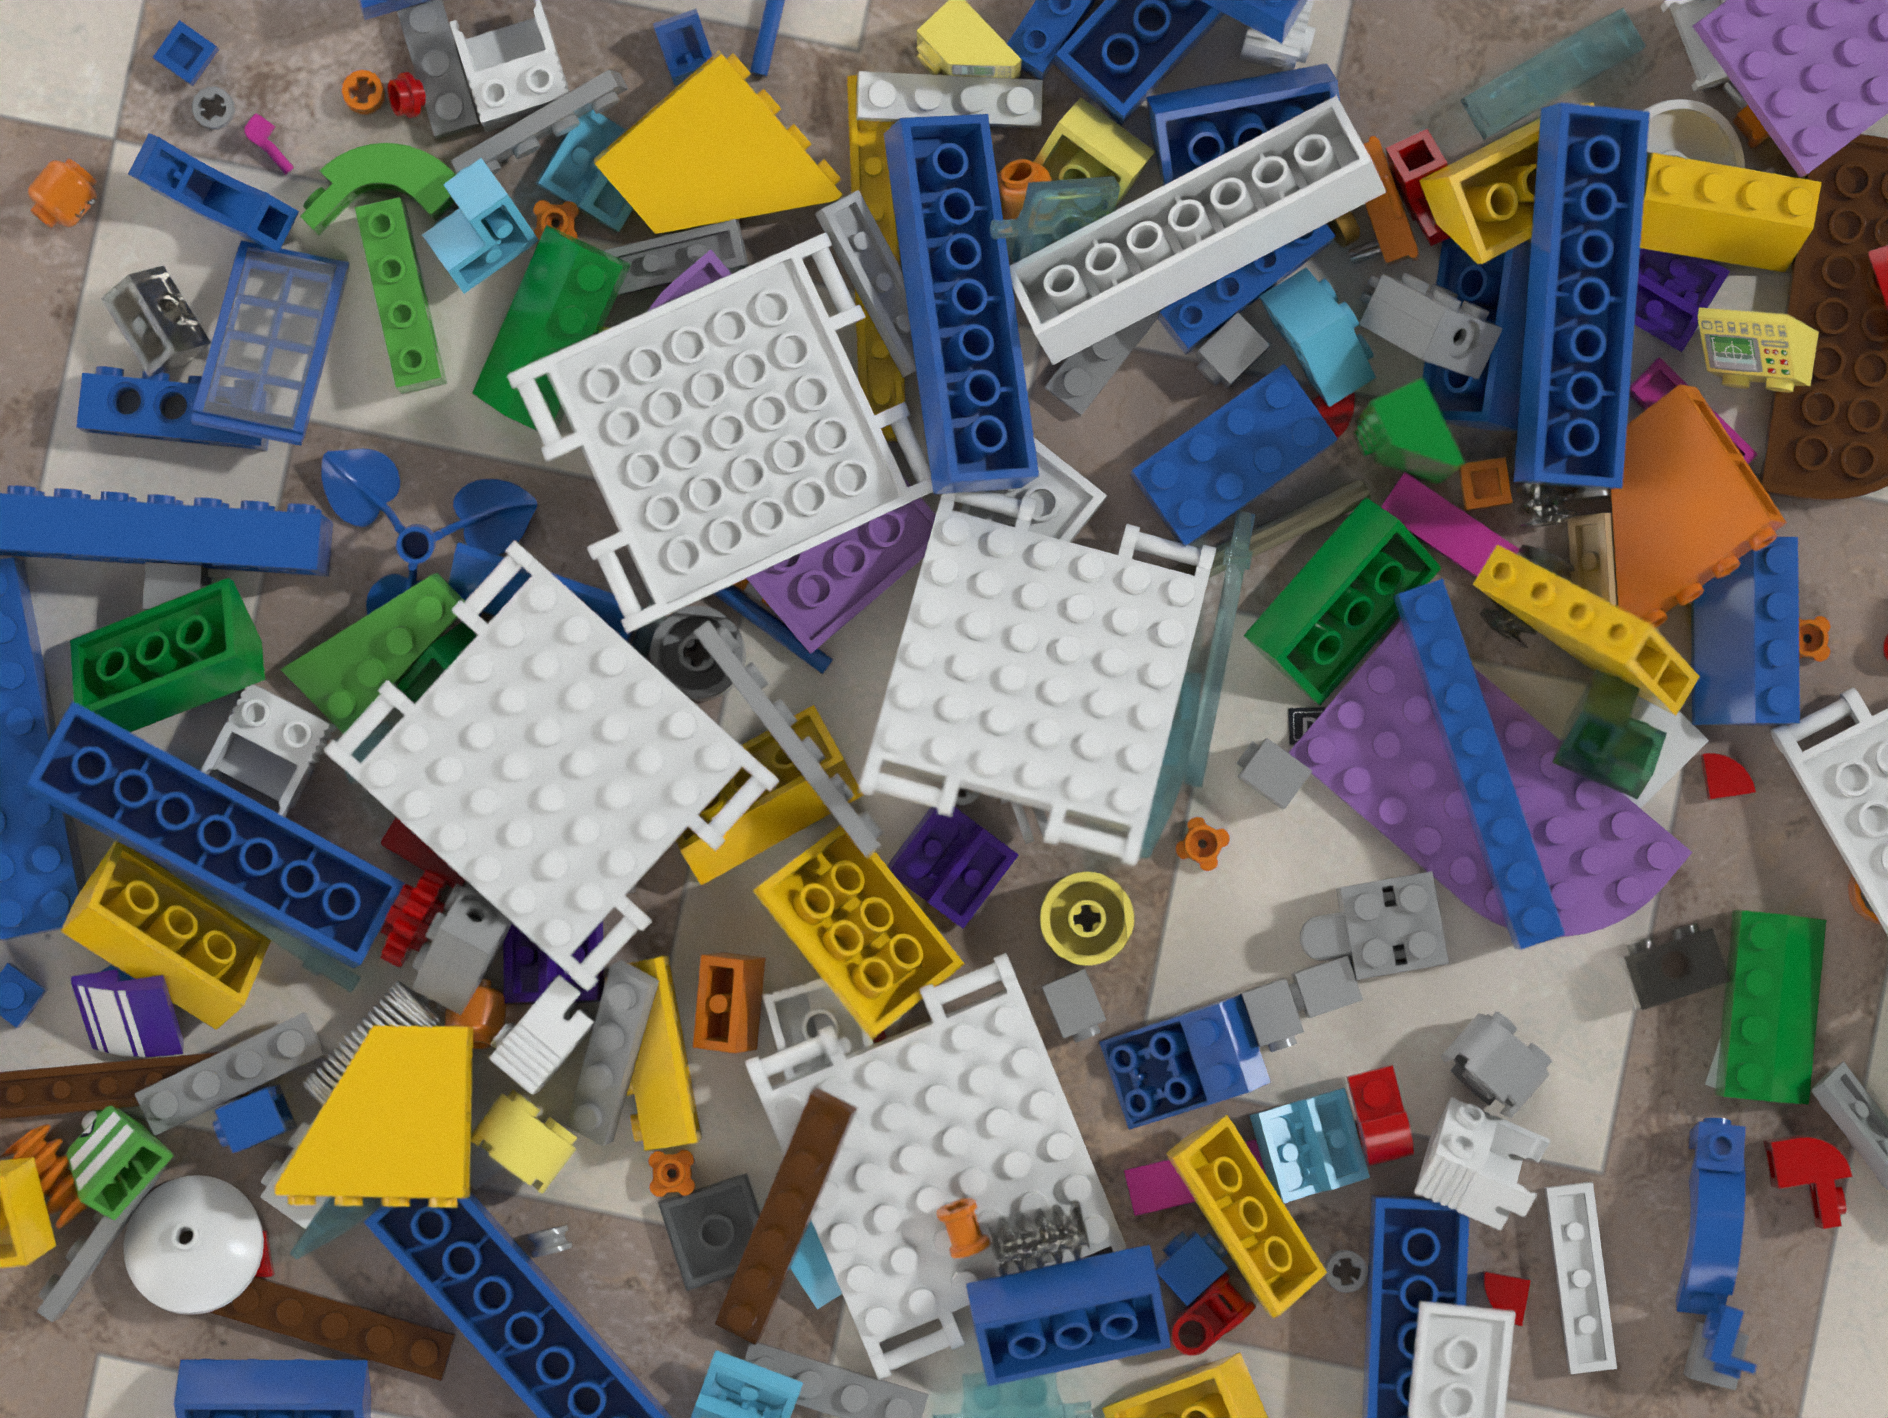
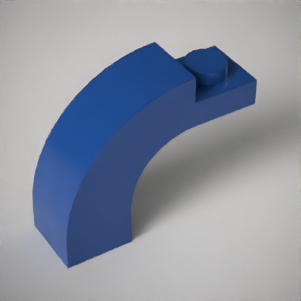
M148 133L128 173L129 176L149 186L151 190L237 235L278 253L299 213L298 210L269 193L240 182L208 166L162 138Z
M1694 1156L1689 1177V1238L1676 1295V1311L1707 1315L1710 1310L1716 1312L1718 1303L1726 1305L1728 1295L1733 1296L1744 1227L1745 1161L1743 1162V1170L1739 1174L1698 1170L1695 1168Z

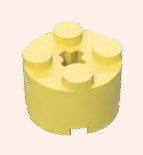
M1096 872L1074 873L1059 880L1047 892L1040 909V929L1047 945L1062 959L1078 965H1097L1115 957L1127 944L1134 927L1133 906L1124 889L1113 879ZM1089 905L1090 911L1098 913L1100 917L1099 922L1092 924V931L1084 932L1082 925L1074 924L1073 916L1081 913V906Z
M512 1089L508 1096L501 1093L471 1133V1141L479 1147L482 1141L485 1140L481 1147L489 1152L488 1155L543 1194L576 1151L572 1144L577 1137L551 1117L545 1123H542L536 1118L540 1110Z

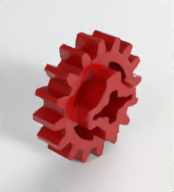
M426 869L415 888L408 884L403 886L400 894L391 906L380 933L388 936L386 944L381 951L380 959L398 968H402L405 961L409 958L412 949L419 952L425 942L429 943L430 939L426 937V934L439 912L444 914L445 903L441 902L440 899L448 879Z

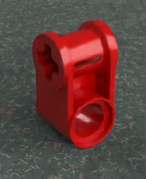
M1226 1271L1170 1322L1168 1329L1170 1342L1181 1353L1190 1356L1204 1353L1224 1334L1238 1326L1256 1308L1253 1301L1246 1302L1229 1282L1230 1275ZM1219 1294H1221L1223 1298L1230 1304V1306L1232 1307L1231 1311L1219 1298ZM1194 1320L1200 1323L1202 1327V1339L1194 1346H1184L1179 1340V1329L1185 1322Z

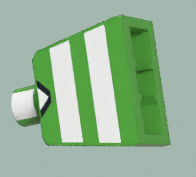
M107 1106L103 1111L94 1110L84 1116L81 1123L83 1133L68 1148L67 1158L81 1202L115 1221L170 1161L173 1154L139 1121L114 1106Z

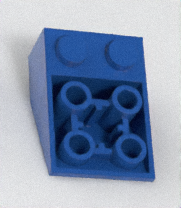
M1241 994L1099 1042L1129 1130L1250 1093L1271 1083Z

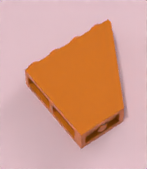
M1679 384L1627 424L1623 484L1620 489H1611L1618 608L1651 624L1654 628L1659 627L1668 619L1666 612L1678 603L1683 606L1697 599L1704 592L1702 586L1715 576L1719 579L1736 570L1741 564L1738 560L1751 549L1758 551L1771 544L1777 538L1775 531L1787 523L1697 387Z

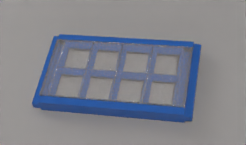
M241 240L191 418L192 424L302 446L347 281L349 262L282 248L278 253L257 243Z

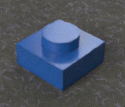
M179 20L153 58L193 87L220 49Z
M7 963L0 972V1016L14 1027L20 1028L48 990L12 963Z

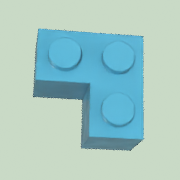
M482 158L472 165L463 168L455 177L443 184L459 209L449 216L440 219L431 229L422 234L464 294L539 241Z
M1306 267L1259 296L1274 328L1295 352L1308 382L1329 407L1376 378L1368 361L1374 357V354L1364 337L1360 333L1356 335L1354 328L1359 326L1355 314L1345 301L1339 305L1337 304L1339 299L1325 278L1318 281Z

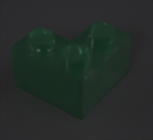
M1596 670L1565 723L1552 763L1638 800L1654 774L1667 733L1650 726L1644 721L1630 717L1640 688L1616 676Z

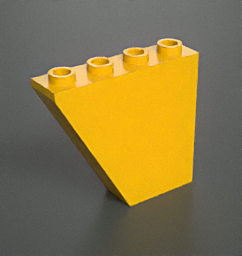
M718 50L593 159L594 164L655 234L833 202L843 195L835 186L842 180L825 159L816 164L805 151L812 145L795 124L786 129L775 116L782 110L764 88L756 94L745 81L751 75L750 71L734 53L726 58Z
M1498 544L1473 583L1480 591L1601 677L1675 716L1700 677L1651 624Z
M372 1026L277 1181L274 1195L288 1196L287 1205H316V1196H335L334 1205L363 1206V1197H382V1206L394 1207L410 1206V1197L429 1198V1207H457V1198L470 1197L473 1027Z

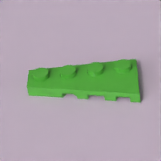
M435 573L280 670L345 734L381 694L378 689L387 680L395 686L430 645L436 642L458 619V616L451 609L460 599L463 602L465 600L438 573Z

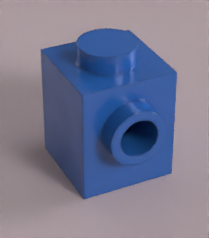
M1195 1230L1189 1236L1181 1231L1162 1249L1167 1256L1155 1266L1159 1276L1188 1306L1228 1269L1227 1265L1221 1260L1228 1253L1210 1233L1201 1238Z

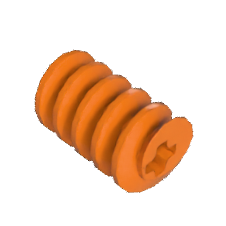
M48 1123L29 1131L10 1146L0 1158L12 1154L14 1155L12 1159L34 1157L44 1198H50L46 1204L48 1215L62 1212L55 1223L59 1230L89 1206L82 1203L79 1199L72 1172L68 1169L69 1161L67 1154L59 1157L56 1154L63 1140L61 1138L49 1142L44 1140L51 1128Z

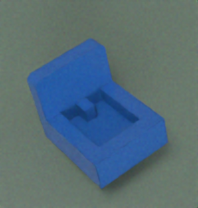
M696 9L653 23L675 86L683 82L713 56Z
M1715 1117L1704 1118L1703 1122H1698L1689 1132L1688 1149L1696 1150L1695 1168L1698 1170L1739 1174L1743 1170L1746 1127L1731 1125V1120Z
M1718 1303L1716 1312L1709 1311L1703 1326L1702 1338L1708 1339L1703 1357L1715 1362L1713 1371L1740 1379L1742 1371L1755 1374L1756 1364L1731 1356L1744 1311Z

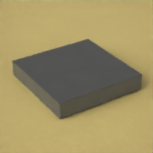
M747 1173L695 1189L688 1196L680 1194L658 1202L686 1291L735 1276L760 1215Z

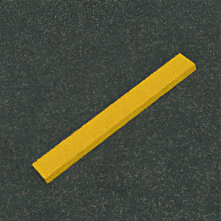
M848 75L851 194L859 190L900 266L899 242L884 141V133L895 122L856 120L857 75ZM855 289V306L860 305L866 317L856 322L858 381L875 416L905 402V377H902ZM891 425L881 428L887 443H898Z

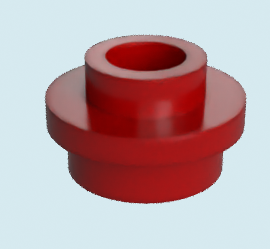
M410 72L399 73L396 79L389 80L387 87L388 98L395 115H405L408 118L418 117L421 107L426 103L422 82L419 79H414Z

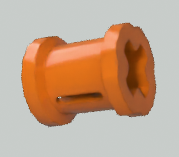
M973 1198L956 1200L936 1211L938 1220L944 1222L952 1244L949 1252L951 1257L955 1259L977 1254L991 1244L988 1235L982 1234L975 1214L978 1206Z

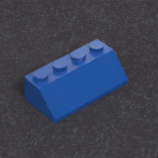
M1325 63L1146 97L1152 142L1162 185L1164 186L1335 96L1340 101L1338 80L1328 64Z
M1451 237L1442 241L1436 284L1458 295L1456 299L1461 301L1460 306H1462L1465 300L1489 311L1490 313L1486 320L1503 328L1479 379L1425 361L1423 378L1446 424L1483 430H1518L1531 253L1530 242L1525 241L1483 264H1477Z
M1777 537L1765 548L1758 551L1751 549L1738 559L1741 563L1740 566L1727 576L1719 579L1715 576L1702 586L1704 592L1691 602V667L1700 676L1692 689V725L1779 726L1781 724L1800 723L1798 537Z
M458 542L448 584L466 601L505 557ZM521 567L480 612L479 616L481 617L482 613L495 617L532 575L525 568ZM551 573L630 644L634 630L626 632L621 622L625 617L613 593Z
M208 1358L180 1360L174 1398L176 1418H371V1385L368 1360H213Z

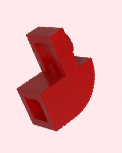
M1425 129L1387 147L1386 153L1396 187L1412 221L1416 220L1430 246H1433L1450 238V236L1436 224L1419 180L1448 166L1429 130Z
M1393 1065L1346 1076L1357 1117L1355 1124L1366 1165L1369 1167L1414 1155L1407 1112L1404 1110Z
M1795 1135L1763 1140L1771 1186L1781 1189L1808 1184L1815 1226L1822 1229L1841 1227L1840 1215L1847 1213L1846 1200L1842 1187H1835L1834 1180L1853 1177L1850 1166L1843 1154L1833 1145L1808 1136Z

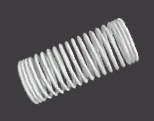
M397 981L393 988H389L391 995L385 993L386 999L410 1019L415 1026H437V1022H440V1017L428 1004L420 1001V997L404 983ZM379 999L381 1006L404 1026H411L386 1001ZM373 1006V1009L388 1024H390L391 1026H399L379 1006ZM368 1012V1016L378 1026H387L373 1012ZM362 1018V1022L370 1030L372 1026H375L367 1018ZM356 1024L357 1029L366 1037L369 1031L361 1024ZM351 1030L352 1036L362 1044L365 1038L357 1031ZM345 1036L347 1043L358 1051L360 1045L350 1036ZM339 1042V1046L353 1059L356 1052L344 1042ZM333 1048L334 1053L348 1066L352 1060L338 1048ZM332 1054L328 1055V1059L344 1073L347 1067ZM322 1061V1064L333 1076L322 1067H316L318 1073L325 1080L316 1073H311L310 1077H306L307 1081H303L304 1087L322 1106L325 1105L338 1083L336 1079L340 1080L342 1074L328 1061Z

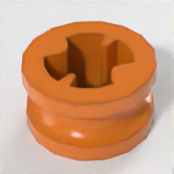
M369 70L352 72L345 78L342 84L344 101L352 111L358 114L368 115L375 113L385 101V89L381 80ZM367 81L370 88L376 87V93L369 94L368 102L360 103L357 96L353 99L351 97L352 91L359 90V82Z

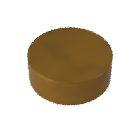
M1351 211L1326 223L1335 234L1334 240L1343 248L1360 238V229Z

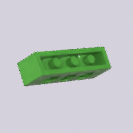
M398 197L355 207L396 388L402 394L447 384L406 204Z

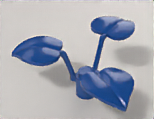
M358 448L327 451L322 458L321 477L323 488L335 513L352 525L364 527L372 524L381 510L399 534L396 542L399 556L409 563L408 578L401 574L392 573L383 576L372 585L366 599L367 615L423 581L417 580L418 564L425 562L432 555L436 547V541L464 528V539L467 545L496 555L503 554L514 540L518 543L523 537L538 507L537 500L528 491L516 484L499 479H479L462 487L454 497L453 507L461 520L435 532H432L430 528L422 524H412L405 527L392 508L386 504L397 496L400 489L398 469L388 456L373 449Z

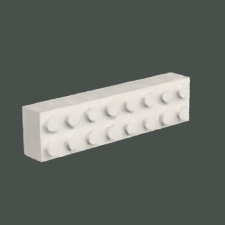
M1335 96L1010 265L1012 287L1037 339L1054 365L1386 193V190L1338 97Z

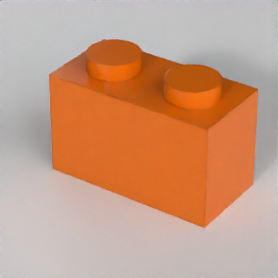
M726 952L701 955L693 1048L735 1054L757 1050L766 957Z

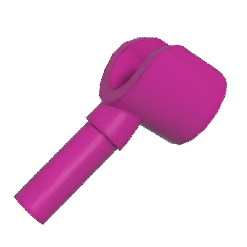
M255 113L245 126L246 137L252 143L262 148L283 173L287 175L294 169L293 165L276 145L268 140V137L276 127Z

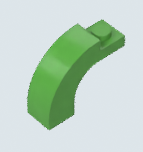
M376 143L360 146L337 156L319 170L331 185L326 190L323 187L318 188L307 198L303 204L306 211L300 217L320 236L360 196L376 190H393L412 198L426 213L437 221L455 203L443 184L455 177L456 174L431 154L411 146L396 143Z

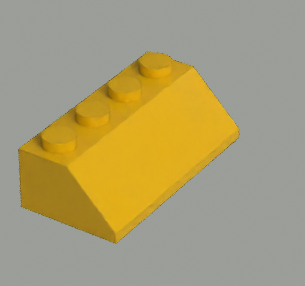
M1593 102L1580 104L1595 106ZM1540 118L1419 180L1436 224L1477 264H1483L1532 238Z
M1647 152L1640 248L1786 272L1814 228L1821 182Z
M815 705L794 715L797 722L790 726L801 741L808 736L812 739L826 758L819 765L827 776L832 778L838 773L855 795L847 802L851 803L864 796L862 792H859L860 787ZM769 730L741 746L772 773L779 782L771 791L767 788L723 835L725 841L716 851L689 826L675 840L679 850L701 885L832 813ZM742 767L704 808L699 816L709 824L752 775Z
M118 841L112 844L77 895L60 931L135 979L164 975L171 1001L215 1030L221 1027L245 1005L272 940V937L146 856Z
M669 956L628 963L659 980L626 1095H634L638 1113L630 1115L634 1141H643L645 1151L697 1143L702 1139Z
M1228 1115L1190 1133L1166 1153L1176 1172L1185 1183L1202 1213L1223 1243L1226 1251L1247 1281L1250 1289L1264 1310L1272 1318L1282 1314L1327 1273Z

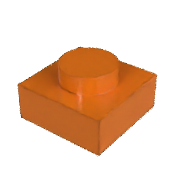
M1506 457L1464 463L1458 469L1465 511L1513 503Z

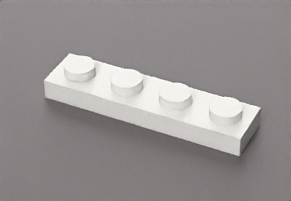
M859 71L857 74L856 120L897 122L900 118L988 114L991 127L1039 129L1042 119L1043 80Z
M1593 1182L1544 1187L1568 1373L1579 1374L1617 1369Z

